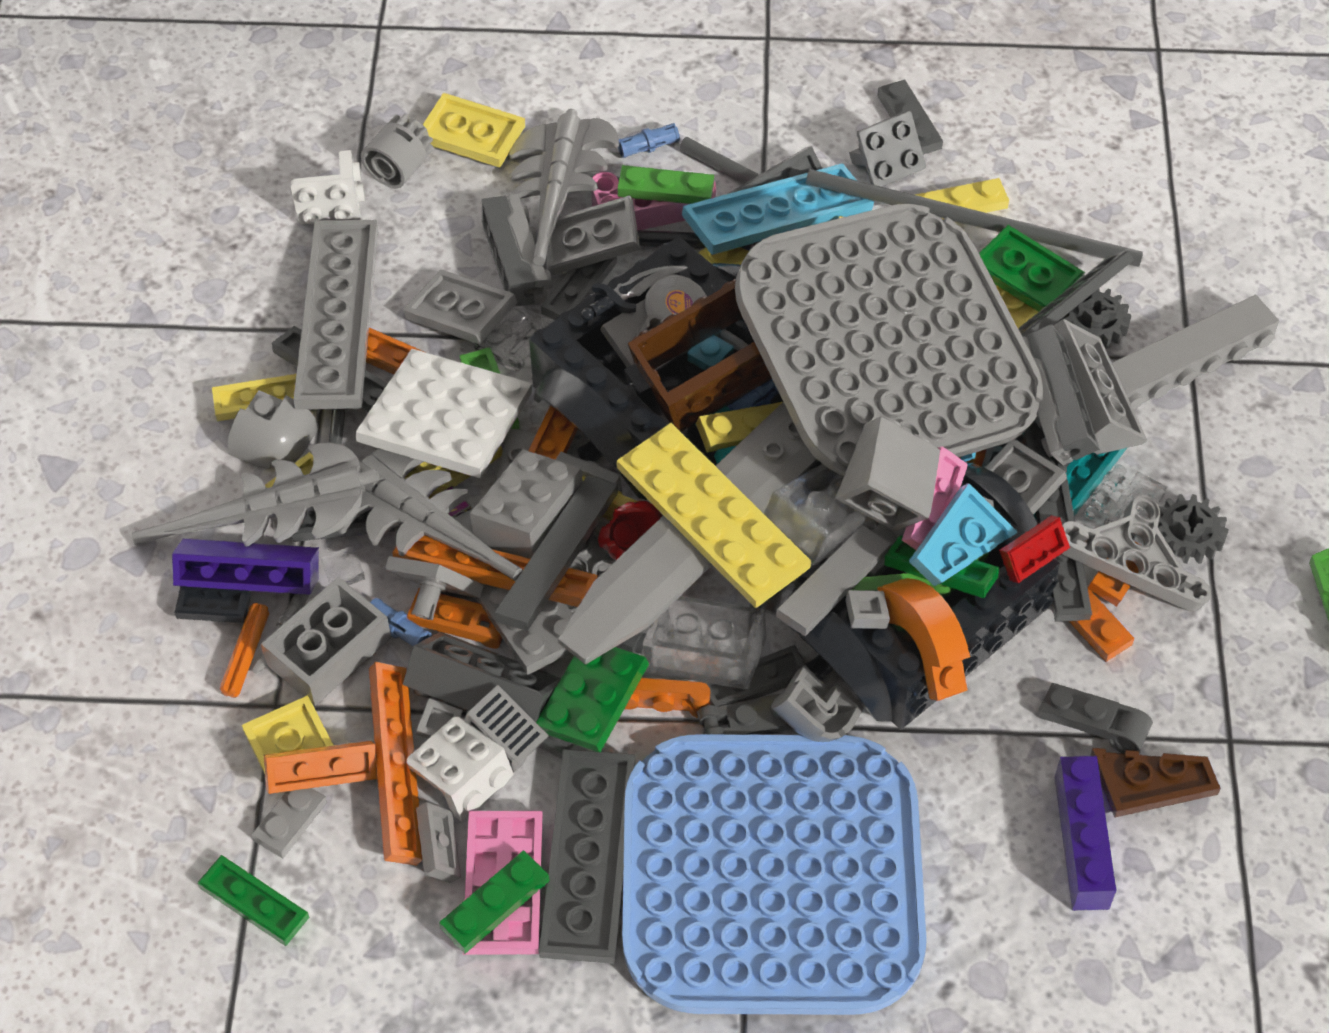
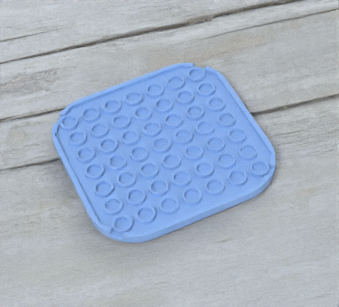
M696 734L672 738L655 746V750L643 761L639 760L630 774L625 790L622 938L627 968L643 992L667 1008L692 1014L856 1015L881 1010L905 995L918 978L924 962L926 922L918 795L913 778L902 761L899 763L894 757L885 752L886 748L882 745L856 736L844 735L830 742H815L802 735Z

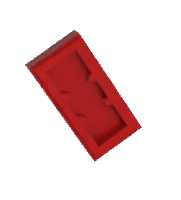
M1051 515L999 551L1010 581L1019 583L1067 551L1070 546L1060 517Z

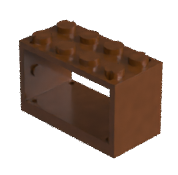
M736 279L726 282L720 290L710 296L698 298L691 307L679 314L669 315L655 328L640 332L638 336H635L628 343L633 362L650 386L655 401L668 421L680 432L696 424L699 416L713 414L772 379L755 342L669 392L662 385L660 376L655 370L743 318L736 300Z

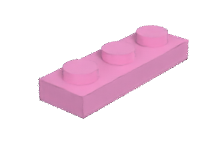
M943 446L938 447L940 449V457L930 516L928 519L907 526L902 538L903 542L915 550L918 549L960 489L968 466L966 462Z

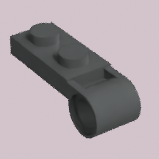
M1051 683L1039 708V717L1041 719L1109 739L1110 745L1116 751L1123 754L1125 750L1139 751L1140 753L1153 724L1151 717L1139 709L1056 683Z

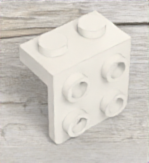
M351 150L339 151L340 174L297 178L291 181L292 196L300 224H314L315 221L361 219L360 202L365 201L364 184L357 182L361 181L360 163L353 161Z
M461 717L451 718L407 758V764L412 771L444 794L452 815L461 822L469 816V811H477L493 793L505 786L514 775L505 749L475 727L463 721Z

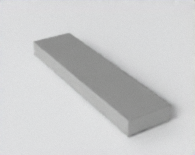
M862 525L777 609L776 618L806 636L847 595L848 590H852L885 557L892 543Z

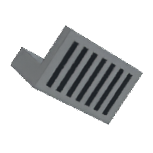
M499 685L494 687L466 714L463 720L505 749L513 773L523 765L526 758L549 736Z

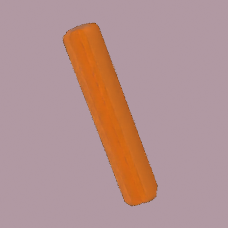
M253 603L249 608L220 685L221 694L224 696L236 698L241 692L269 616L268 607L264 604Z

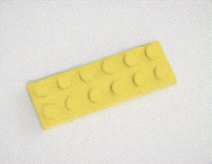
M672 423L617 460V469L755 608L810 569L811 560Z

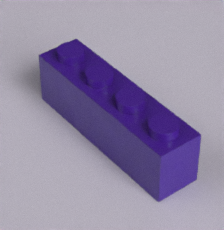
M182 539L172 553L173 586L311 595L319 580V547L259 543L245 546L243 542Z
M1097 756L1060 757L1054 778L1072 911L1109 910L1117 890Z

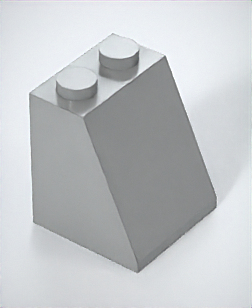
M880 416L864 425L835 499L894 531L928 519L932 509L940 449L931 445L926 437L912 434L901 428L896 420Z

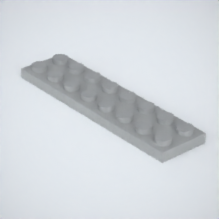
M324 220L314 222L293 399L295 409L362 408L378 235L377 220Z

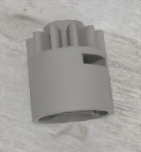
M396 114L362 150L361 161L367 172L375 180L387 187L398 189L407 182L434 150V147L430 144L433 138L429 136L425 126L418 120L409 119L406 114L400 118Z

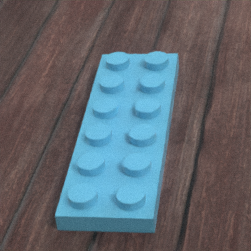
M843 163L816 170L856 180ZM808 173L685 205L683 206L682 216L713 255L760 242L775 234L835 220L839 216L847 217L871 211L874 201L807 185Z

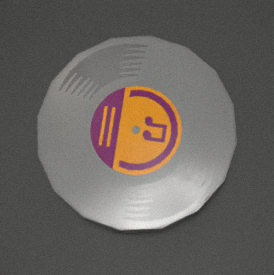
M665 275L657 279L648 290L644 305L647 316L659 314L663 317L660 321L661 324L669 315L679 314L691 307L698 298L707 295L690 278L681 275Z

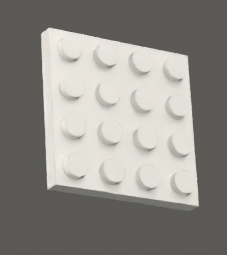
M411 349L356 430V442L481 478L532 394V383Z

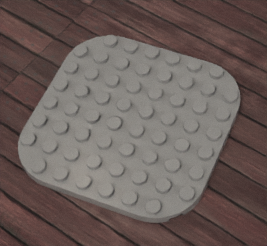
M915 204L891 205L769 236L757 243L749 251L736 276L735 293L739 310L800 437L814 457L829 469L843 476L846 473L864 425L880 416L896 420L901 428L912 434L926 437L931 445L937 448L943 446L959 458L1007 443L1020 436L1037 417L1039 403L1043 399L1042 379L1036 362L973 242L953 220L948 217L943 220L929 213L930 208Z

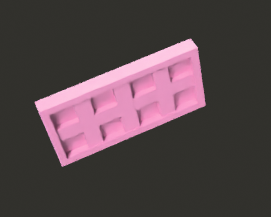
M469 811L464 900L523 850L542 867V811ZM541 889L466 954L463 952V955L539 954Z

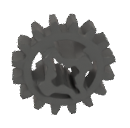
M1109 288L1104 293L1100 292V289L1096 290L1062 318L1099 337L1106 349L1109 348L1111 341L1119 344L1121 336L1127 335L1131 320V314L1128 313L1129 305L1120 304L1122 300L1121 295L1110 296L1111 289Z
M1179 494L1176 503L1168 498L1165 501L1164 507L1159 506L1160 518L1158 529L1176 557L1178 555L1183 556V563L1186 564L1190 557H1194L1198 564L1202 563L1204 555L1212 560L1216 551L1221 552L1229 531V529L1225 528L1227 518L1218 517L1221 508L1219 506L1212 509L1208 507L1210 500L1207 498L1202 503L1197 502L1195 494H1192L1190 500H1185L1184 496Z

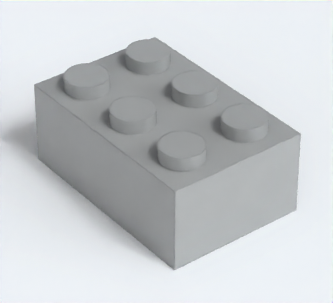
M522 449L470 512L473 534L493 550L531 559L582 484L581 468Z
M338 576L261 643L267 666L303 697L308 695L311 703L316 706L391 639L387 616Z

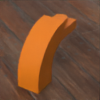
M904 578L877 587L878 591H884L890 617L889 623L904 628L914 639L920 651L929 699L939 701L967 691L962 660L969 658L970 654L962 628L944 598L927 583L911 578Z

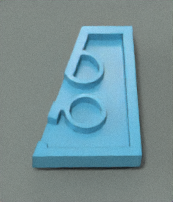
M968 483L960 487L909 562L935 586L964 569L971 562L997 547L998 544L1018 532Z

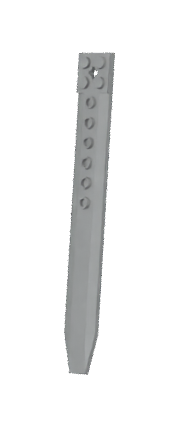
M782 402L723 458L716 467L765 514L819 460L812 455L804 444L784 402ZM663 515L593 582L558 638V643L584 664L591 662L648 628L712 564Z

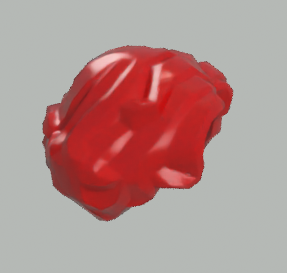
M647 501L627 502L615 509L613 519L609 524L601 528L598 544L607 551L611 558L617 560L663 515L653 504Z

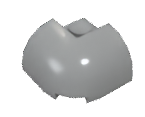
M258 390L247 409L243 410L240 408L233 421L228 438V453L231 456L265 469H270L273 466L272 461L293 460L296 462L319 430V425L314 415L308 409H295L294 401L291 397L286 395L281 400Z
M806 665L796 671L784 692L776 697L771 705L772 709L798 734L815 742H830L846 735L853 728L865 708L840 683L830 689Z

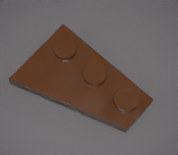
M1092 748L1090 754L1091 756H1097L1101 784L1114 818L1219 794L1221 789L1209 758L1206 756L1163 753L1162 756L1139 755V751L1125 750L1124 754L1106 752V749Z

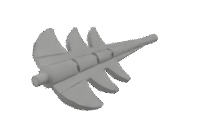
M568 109L566 113L558 118V122L541 124L524 132L515 141L509 152L511 160L533 156L520 163L511 173L512 181L532 178L517 186L512 191V195L518 194L520 199L540 195L538 239L533 256V263L537 266L545 264L550 239L568 192L596 191L598 189L597 183L592 177L580 172L606 171L608 169L603 157L597 152L591 151V149L617 148L619 146L617 132L609 122L600 118L580 120L575 109Z
M328 442L310 445L308 449L313 455V467L309 474L304 475L301 469L293 462L274 460L272 465L276 470V479L272 487L266 488L260 477L254 474L242 473L241 478L244 483L243 497L175 521L132 532V540L137 545L181 533L244 523L242 542L245 546H250L264 534L269 518L276 517L277 528L273 537L276 543H280L291 537L301 528L306 519L307 511H314L316 513L312 535L314 539H318L338 531L352 520L361 506L365 484L379 481V474L376 468L361 472V465L356 455L342 444Z
M383 449L372 452L371 455L362 461L359 460L361 472L376 468L379 474V481L365 484V492H363L359 511L348 524L338 530L340 534H344L356 518L371 510L366 520V532L373 546L378 545L381 538L390 529L402 524L396 534V545L400 556H404L414 543L426 535L492 566L514 581L520 576L523 571L522 568L494 552L448 514L460 503L469 499L468 490H445L436 494L431 499L428 498L434 490L452 479L450 472L425 470L405 479L407 474L423 463V461Z

